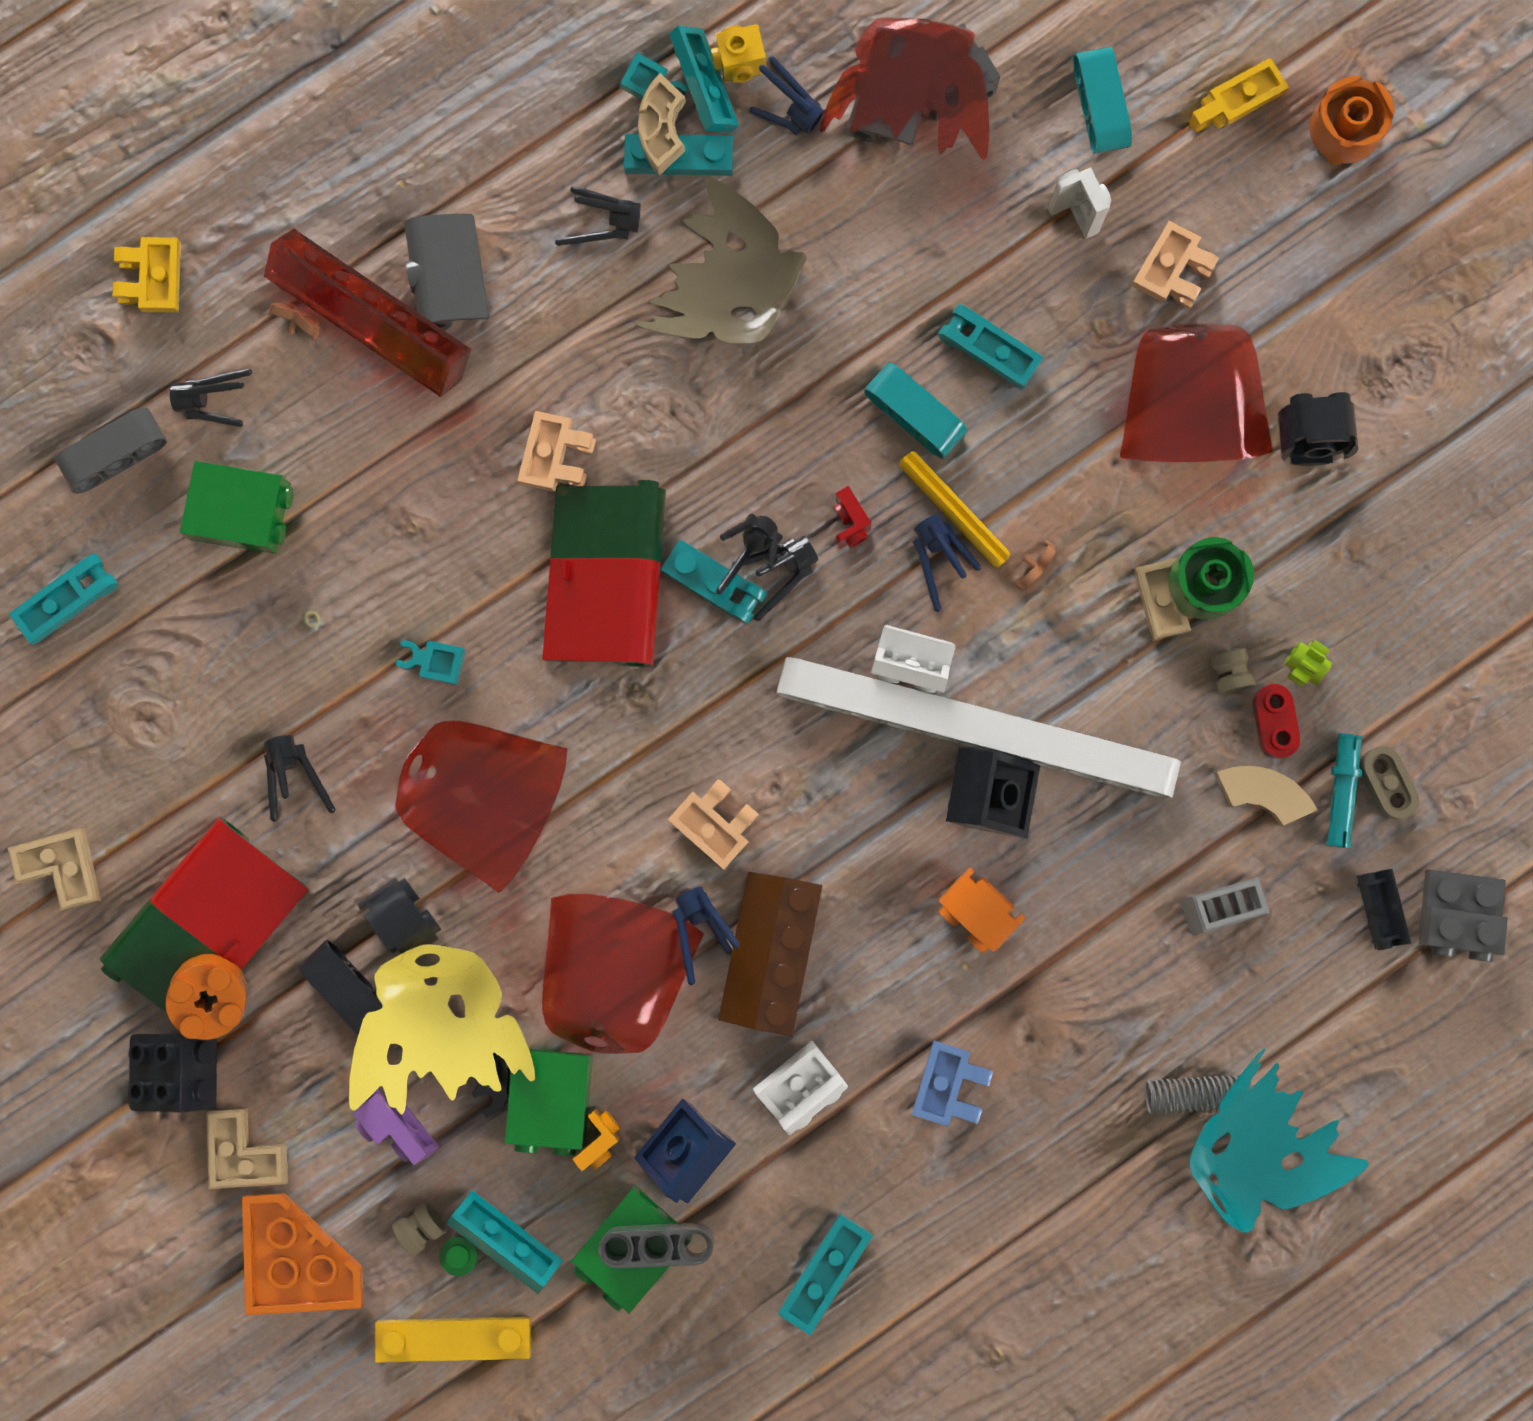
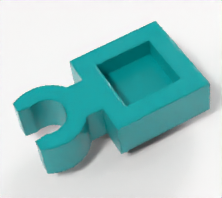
M636 52L619 88L642 100L652 81L659 73L666 78L668 69ZM671 81L670 83L685 96L688 87L683 82Z
M404 640L400 642L402 648L412 650L413 656L406 662L396 660L395 664L403 670H413L421 667L419 677L458 686L466 649L428 640L426 649L421 650L412 641Z

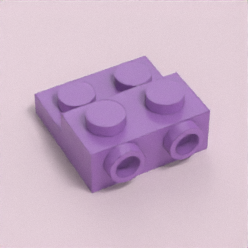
M379 1088L353 1113L358 1120L355 1124L357 1130L368 1142L374 1140L378 1145L392 1138L395 1141L392 1147L404 1162L410 1160L413 1165H416L440 1148L407 1105L404 1113L401 1115L396 1108H391L388 1105L385 1092H381Z

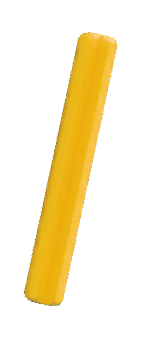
M911 451L900 461L902 470L994 567H1000L1009 559L1010 552L916 452Z

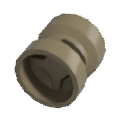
M1245 648L1209 658L1212 670L1216 671L1218 675L1216 686L1219 695L1256 685L1253 674L1248 672L1246 664L1249 658Z
M426 1201L414 1209L413 1215L409 1218L402 1217L392 1225L396 1238L412 1256L422 1251L427 1241L430 1239L437 1240L446 1233V1227L441 1217Z

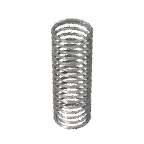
M1221 1075L1220 1078L1218 1076L1214 1078L1211 1076L1208 1078L1202 1077L1201 1079L1199 1077H1196V1079L1191 1077L1189 1080L1187 1078L1183 1080L1178 1078L1177 1081L1174 1078L1171 1081L1169 1079L1165 1081L1160 1079L1159 1082L1156 1079L1153 1082L1147 1080L1145 1094L1148 1112L1150 1115H1156L1158 1106V1111L1162 1115L1163 1105L1166 1114L1170 1110L1174 1114L1176 1109L1180 1114L1182 1108L1185 1113H1187L1188 1108L1193 1113L1194 1107L1196 1112H1199L1200 1106L1201 1110L1205 1112L1206 1105L1209 1112L1212 1111V1107L1217 1112L1221 1102L1220 1090L1223 1099L1226 1089L1228 1092L1234 1084L1233 1079L1237 1080L1238 1077L1236 1075L1232 1077L1227 1075L1225 1078ZM1222 1078L1224 1080V1086H1222L1221 1083ZM1228 1078L1230 1079V1087L1227 1082ZM1209 1079H1211L1212 1081L1211 1088L1209 1085ZM1215 1079L1218 1080V1086H1217V1087H1216V1084H1215ZM1185 1080L1187 1081V1092H1186V1088H1185V1085H1184V1084H1185ZM1191 1080H1192L1193 1083H1194V1084H1193V1091H1192V1087H1191ZM1197 1080H1199V1082H1200V1084H1199V1090H1198V1086H1197ZM1203 1080H1205L1206 1082L1205 1089L1203 1085ZM1173 1081L1175 1083V1094L1172 1086ZM1179 1081H1180L1181 1084H1182V1085H1181V1093H1180V1089H1179V1085H1178V1084H1179ZM1155 1082H1156V1084H1157V1099H1156V1093H1155V1088H1154ZM1161 1082L1163 1084V1097L1160 1088ZM1167 1082L1169 1083V1096L1166 1087ZM1148 1085L1150 1086L1152 1110L1150 1109Z

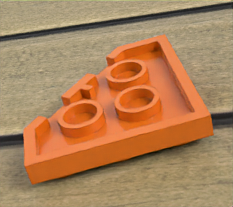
M285 1193L252 1194L242 1197L245 1315L361 1309L364 1306L363 1266Z

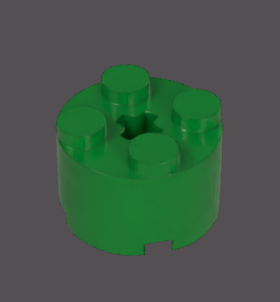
M1220 537L1205 538L1190 546L1173 563L1169 573V591L1182 614L1201 620L1217 619L1235 609L1245 600L1254 583V568L1251 559L1245 551H1241L1231 541ZM1208 573L1209 578H1215L1217 583L1212 585L1211 581L1206 580L1205 575Z

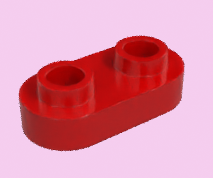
M1266 685L1259 689L1253 698V710L1259 744L1267 756L1274 759H1282L1294 754L1300 745V733L1291 692L1283 685ZM1271 696L1279 698L1280 707L1278 709L1270 705L1269 699ZM1278 732L1284 733L1287 737V743L1284 746L1276 741Z

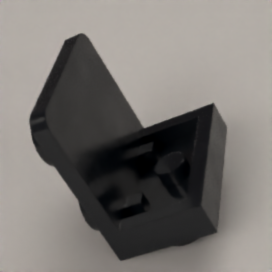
M133 1034L130 1037L128 1097L129 1107L132 1111L182 1113L216 1109L217 1038L209 1040L189 1039L182 1034Z

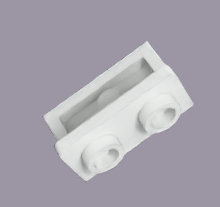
M1091 167L1081 172L1075 169L1065 173L1058 179L1048 210L1051 215L1070 208L1085 239L1099 233L1109 211L1111 197L1104 184L1099 185Z
M885 625L871 673L878 675L885 682L899 683L902 681L913 684L916 689L926 693H935L936 691L944 693L955 651V644Z
M810 1041L755 1086L753 1090L779 1121L785 1132L791 1135L796 1130L807 1126L812 1117L826 1105L836 1102L842 1092L848 1088V1085L816 1044Z

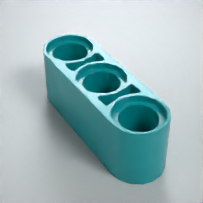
M1109 46L1075 53L1073 57L1074 75L1092 152L1098 154L1131 147L1132 129L1113 48Z
M888 362L864 389V393L870 401L940 459H944L968 432L966 425L901 368L891 362Z

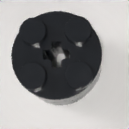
M1337 392L1328 397L1313 398V395L1309 393L1296 394L1290 397V404L1278 412L1281 458L1284 461L1287 457H1291V464L1325 465L1333 463L1332 456L1343 453L1344 459H1347L1356 454L1359 449L1355 407L1353 402H1351L1349 393Z
M394 877L357 903V906L362 911L369 908L370 911L364 917L387 950H391L393 954L396 951L402 954L421 945H431L438 940L436 933L442 930L427 909L423 912L418 910L414 903L420 898L406 878L398 881Z

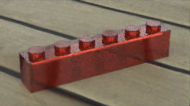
M293 228L271 243L264 274L265 278L439 397H442L462 380L471 348Z

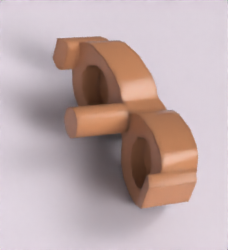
M291 303L271 304L268 312L269 316L276 315L291 320L288 333L295 334L298 325L306 333L312 335L311 339L313 341L317 339L320 327L319 320L314 315L299 311L298 307Z
M1048 540L1045 542L1047 548L1038 563L1028 555L1022 560L1033 568L1020 582L1018 580L1013 582L1022 591L1033 585L1050 564L1056 552V546Z

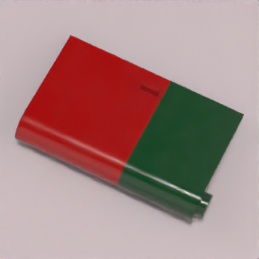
M639 480L637 485L556 487L543 661L611 662L629 667L653 666L666 490L659 487V482Z
M219 817L100 957V961L104 964L101 970L115 982L125 981L167 1012L166 995L171 979L185 961L197 955L215 954L233 962L242 970L309 888L251 844L249 838L226 819ZM207 991L201 992L200 999H205L207 1002L213 1001L214 996H209Z

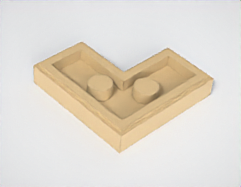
M1178 558L1134 569L1152 641L1191 631L1187 616L1179 611L1169 591V573L1173 563ZM1207 573L1205 575L1206 580L1211 581L1212 585L1216 584L1215 578H1209Z
M78 828L7 848L15 883L21 885L53 876L61 911L102 901L85 829Z
M248 1108L211 1110L206 1112L209 1189L282 1185L288 1183L287 1144L249 1147Z

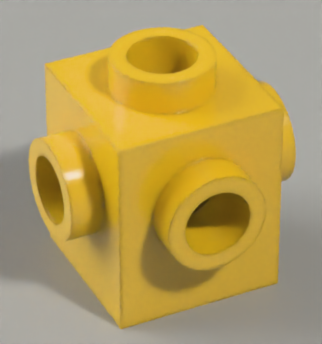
M758 24L746 27L734 25L725 28L722 32L715 33L716 48H711V56L715 71L722 70L725 83L731 81L743 83L751 80L754 76L763 74L760 72L759 67L760 65L766 66V55Z

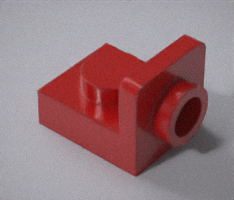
M848 485L836 492L837 504L833 506L841 523L844 526L848 523L851 525V527L836 535L835 542L839 548L848 545L849 548L859 545L868 538L867 532L871 530V521Z

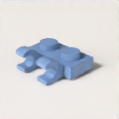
M933 1040L912 1115L948 1127L952 1116L978 1124L982 1108L958 1101V1093L963 1078L989 1086L993 1071L969 1064L968 1059L971 1052Z

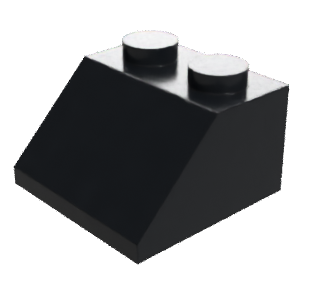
M959 747L946 822L972 829L1028 839L1040 765L995 750Z

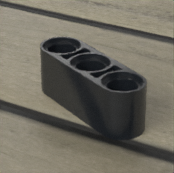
M326 939L298 966L301 974L357 1035L366 1014L382 1008L373 985L329 940Z

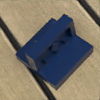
M682 1098L635 1155L634 1159L668 1198L676 1203L681 1199L688 1204L734 1148L736 1143L730 1136L706 1120L692 1104Z

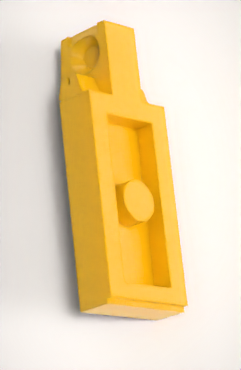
M1268 58L1210 90L1208 95L1200 102L1203 107L1192 113L1188 123L1195 133L1209 127L1213 123L1217 129L1224 125L1226 127L1286 94L1290 87L1273 60Z

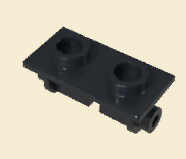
M1393 868L1357 875V887H1360L1372 935L1371 943L1374 944L1375 949L1379 951L1390 949L1394 946L1411 944Z

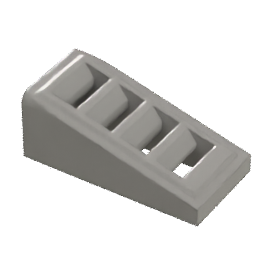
M1258 877L1181 900V905L1193 936L1270 913ZM1243 889H1246L1252 911L1248 912L1241 892ZM1229 893H1231V896H1232V899H1233V902H1234V905H1235V908H1236V911H1237V914H1238V915H1235V916H1234V913H1233V910H1232V907H1231V904H1230V901H1229V898H1228V895H1227V894H1229ZM1212 898L1217 900L1222 920L1218 918Z

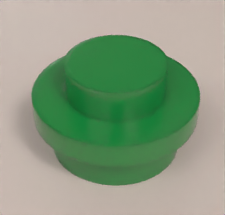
M463 1236L452 1237L440 1249V1264L450 1275H466L477 1264L478 1249Z

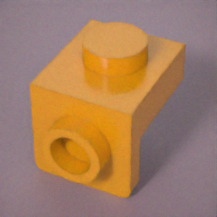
M596 1108L588 1115V1118L601 1132V1135L572 1159L581 1171L585 1170L589 1165L594 1170L599 1168L612 1156L608 1149L621 1138L617 1133L620 1126L608 1111L601 1114Z

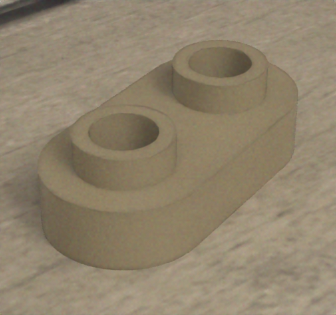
M1377 747L1367 751L1361 759L1360 769L1363 770L1362 775L1380 812L1384 816L1396 820L1411 816L1418 808L1419 796L1398 753L1389 747ZM1376 760L1381 761L1384 765L1382 773H1378L1374 769V762ZM1393 794L1398 795L1401 800L1397 808L1390 802Z

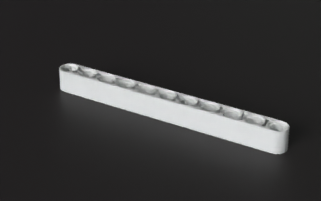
M793 657L785 658L776 694L795 701L975 749L995 750L1043 767L1165 799L1173 798L1181 761L1171 757Z

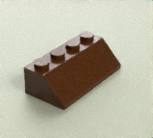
M748 871L735 934L740 947L732 949L718 1020L755 1030L793 1037L822 885Z

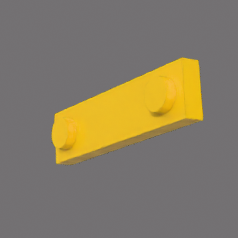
M531 1316L377 1320L375 1322V1363L530 1359L532 1356Z

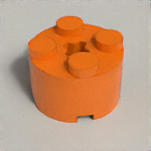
M1349 76L1335 82L1325 93L1309 120V127L1313 144L1329 163L1339 165L1342 163H1354L1367 158L1388 133L1394 117L1395 107L1390 93L1382 84L1376 81L1371 83L1363 80L1362 76Z
M969 866L939 899L943 906L938 912L954 927L960 922L970 932L967 937L968 941L981 953L984 954L988 949L996 952L1026 920V917L1020 913L1015 918L1010 913L1014 905L984 877L978 882L971 876L976 870Z
M202 954L188 959L173 975L167 991L166 1011L171 1023L184 1037L189 1039L209 1040L227 1034L239 1024L243 1016L247 999L246 978L236 964L219 955ZM207 991L209 996H214L213 1001L207 1002L205 999H200L201 992Z

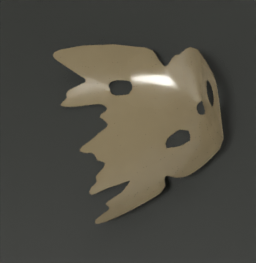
M708 176L704 181L715 216L711 217L695 213L692 218L683 219V222L693 231L709 240L713 244L714 250L704 251V263L669 264L671 270L677 275L675 282L679 289L667 291L662 297H654L650 300L652 304L666 307L682 313L684 316L674 318L655 316L654 322L637 321L635 324L647 330L684 338L700 339L713 332L716 338L725 343L746 344L761 342L769 336L797 284L807 258L804 252L788 250L784 253H779V233L775 226L752 203L734 189ZM729 233H735L745 241L746 247L744 250L736 252L727 245L726 239ZM778 300H783L780 308L778 310H775L774 306ZM737 307H750L756 312V316L752 321L736 317L731 312Z

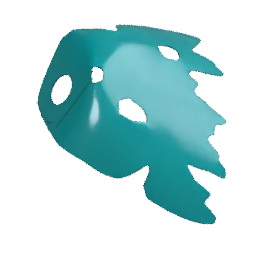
M1265 1048L1253 1058L1225 1094L1219 1104L1220 1112L1212 1116L1203 1127L1195 1142L1189 1160L1191 1174L1216 1211L1228 1225L1243 1233L1250 1232L1255 1227L1256 1219L1261 1213L1262 1200L1268 1201L1281 1210L1291 1209L1319 1199L1346 1185L1369 1166V1162L1364 1159L1327 1153V1150L1339 1136V1132L1336 1129L1339 1120L1329 1122L1304 1138H1296L1299 1127L1288 1125V1122L1303 1095V1091H1296L1292 1094H1287L1284 1091L1276 1092V1086L1279 1081V1077L1276 1075L1279 1069L1278 1063H1275L1248 1090L1252 1078L1262 1065L1258 1061L1265 1052ZM1229 1132L1231 1139L1225 1151L1215 1155L1211 1148L1220 1137ZM1292 1152H1299L1304 1157L1303 1163L1293 1169L1285 1170L1282 1167V1159ZM1211 1174L1216 1175L1218 1179L1217 1186L1210 1180L1209 1176ZM1212 1193H1214L1218 1197V1199L1224 1206L1226 1213H1224L1219 1208V1206L1217 1205L1212 1196Z

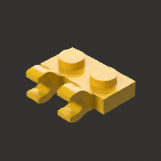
M141 237L140 248L114 247V262L119 263L120 269L135 270L140 267L139 283L113 282L112 297L118 298V304L132 305L138 303V308L141 312L179 313L181 242L179 239Z

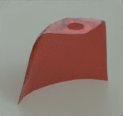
M1189 323L1149 329L1143 334L1134 364L1120 458L1152 462H1208L1246 459L1273 452L1257 354L1253 341L1246 330L1238 325ZM1183 327H1204V328H1202V329H1185V328H1183ZM1207 333V337L1205 339H1198L1194 334Z
M456 720L435 724L421 739L403 764L397 790L396 811L404 824L415 834L500 893L516 876L541 834L560 790L566 768L568 749L469 722ZM421 755V766L418 772L410 777L409 770L411 764L417 756ZM434 766L436 768L434 777L427 778L426 775L429 768Z
M566 894L551 898L542 992V1011L545 1024L553 1034L595 1053H641L648 1049L661 1032L686 976L677 923L673 914L644 904L594 894ZM685 921L691 958L693 960L704 933L695 926H691L690 922ZM593 1021H600L603 1023L604 1028L600 1030L592 1028L590 1025ZM596 1037L604 1040L608 1045L605 1047L594 1046L587 1043L584 1038Z

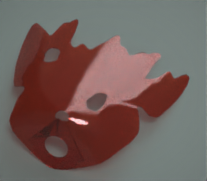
M881 17L875 19L863 33L855 48L860 64L848 67L841 74L832 92L821 121L820 132L826 130L834 117L840 120L849 104L860 95L856 114L850 128L851 133L858 131L862 125H869L876 117L881 116L883 123L891 126L893 137L897 138L915 111L919 110L927 117L932 110H935L939 120V153L942 154L946 148H952L960 129H963L981 159L985 160L989 147V113L985 82L980 65L967 53L968 49L973 46L975 33L970 29L921 18ZM894 35H904L906 45L901 53L894 58L889 57V47ZM951 84H955L958 87L959 103L957 106L948 105L945 100V89Z

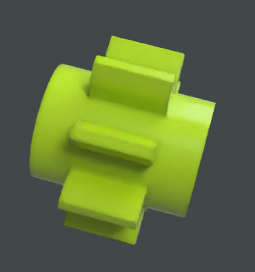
M1315 639L1308 646L1300 641L1284 662V665L1291 670L1287 678L1300 687L1306 685L1309 681L1314 685L1319 684L1332 666V662L1326 659L1330 649Z

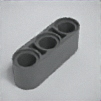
M139 408L66 448L55 457V462L72 492L76 494L84 493L156 453L166 445L167 440L148 408Z
M700 1223L617 1226L605 1233L599 1243L598 1253L602 1262L612 1268L698 1265L707 1261L711 1256L714 1247V1236L709 1227ZM693 1234L701 1235L707 1242V1248L701 1253H692L686 1247L685 1240L687 1237ZM652 1236L662 1237L667 1242V1251L660 1255L651 1253L646 1245L647 1239ZM614 1237L623 1239L627 1243L628 1252L623 1256H614L608 1250V1240Z

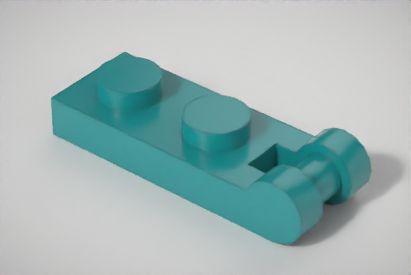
M958 304L951 313L953 318L950 323L943 325L937 336L949 346L956 347L1012 385L1023 390L1044 357L968 307ZM964 326L974 329L969 338L960 333Z
M681 539L660 569L664 575L746 625L749 624L754 616L751 612L758 602L762 603L768 594L758 585L747 581L737 574L723 594L718 595L716 589L730 569ZM736 590L745 594L739 604L730 600Z
M97 554L89 555L9 613L29 643L36 645L100 597L110 594L118 587L119 583L114 576L107 574L102 568L104 563ZM90 576L94 583L85 588L81 580Z

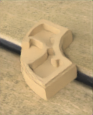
M661 73L652 81L643 96L638 122L639 137L644 155L658 175H661L685 152V146L677 136L675 125L678 113L686 104V99Z
M1238 766L1214 773L1230 807L1243 804L1258 806L1272 814L1280 826H1284L1317 811L1311 798L1298 784L1274 770L1257 766Z

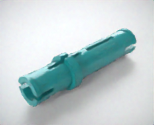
M1338 734L1336 765L1331 767V775H1334L1326 846L1349 849L1352 846L1351 838L1358 778H1362L1363 771L1359 769L1363 740L1361 735Z

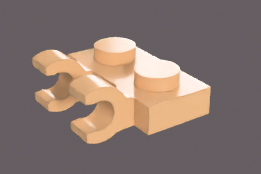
M1168 221L1133 281L1132 287L1162 303L1171 295L1180 305L1191 309L1201 288L1179 278L1188 264L1194 272L1208 279L1219 258L1197 247L1201 240L1200 236Z
M535 411L517 479L518 483L552 492L556 491L558 482L568 486H585L587 474L584 473V469L562 465L567 447L579 452L593 454L596 439H593V434L571 430L573 424L571 418Z
M718 779L702 798L695 792H692L668 820L725 870L750 842L742 833L759 814L746 804L736 817L728 823L714 810L731 791L728 786Z

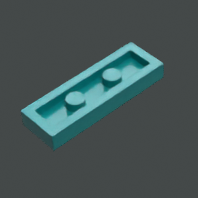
M677 26L669 35L704 130L731 133L739 124L719 70L715 71L711 48L704 29Z
M625 134V174H657L644 155L639 134ZM677 135L685 146V152L662 173L665 175L732 176L733 136Z
M473 1190L446 1223L537 1294L541 1292L563 1262L559 1256Z
M840 1212L781 1305L778 1315L811 1336L870 1242L873 1234Z

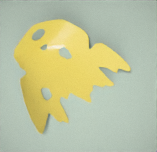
M427 944L410 949L379 967L374 975V980L377 988L376 994L382 1004V1008L366 1014L354 1047L349 1078V1107L351 1110L355 1111L382 1086L388 1105L391 1108H396L402 1115L406 1107L407 1079L411 1071H415L419 1078H422L428 1072H432L451 1101L455 1099L459 1086L465 1085L469 1077L475 1078L482 1086L489 1085L494 1091H501L493 1053H496L505 1060L513 1074L521 1070L529 1081L535 1080L532 1057L516 1019L509 1015L500 1018L495 1017L501 1003V989L490 969L478 955L457 948ZM423 954H436L440 957L439 962L431 966H420L415 962L416 958ZM437 977L438 980L435 985L428 986L425 984L424 979ZM451 995L462 996L465 1004L464 1018L454 1016L450 1010L448 1002ZM390 1044H398L403 1049L402 1061L397 1065H389L387 1061Z

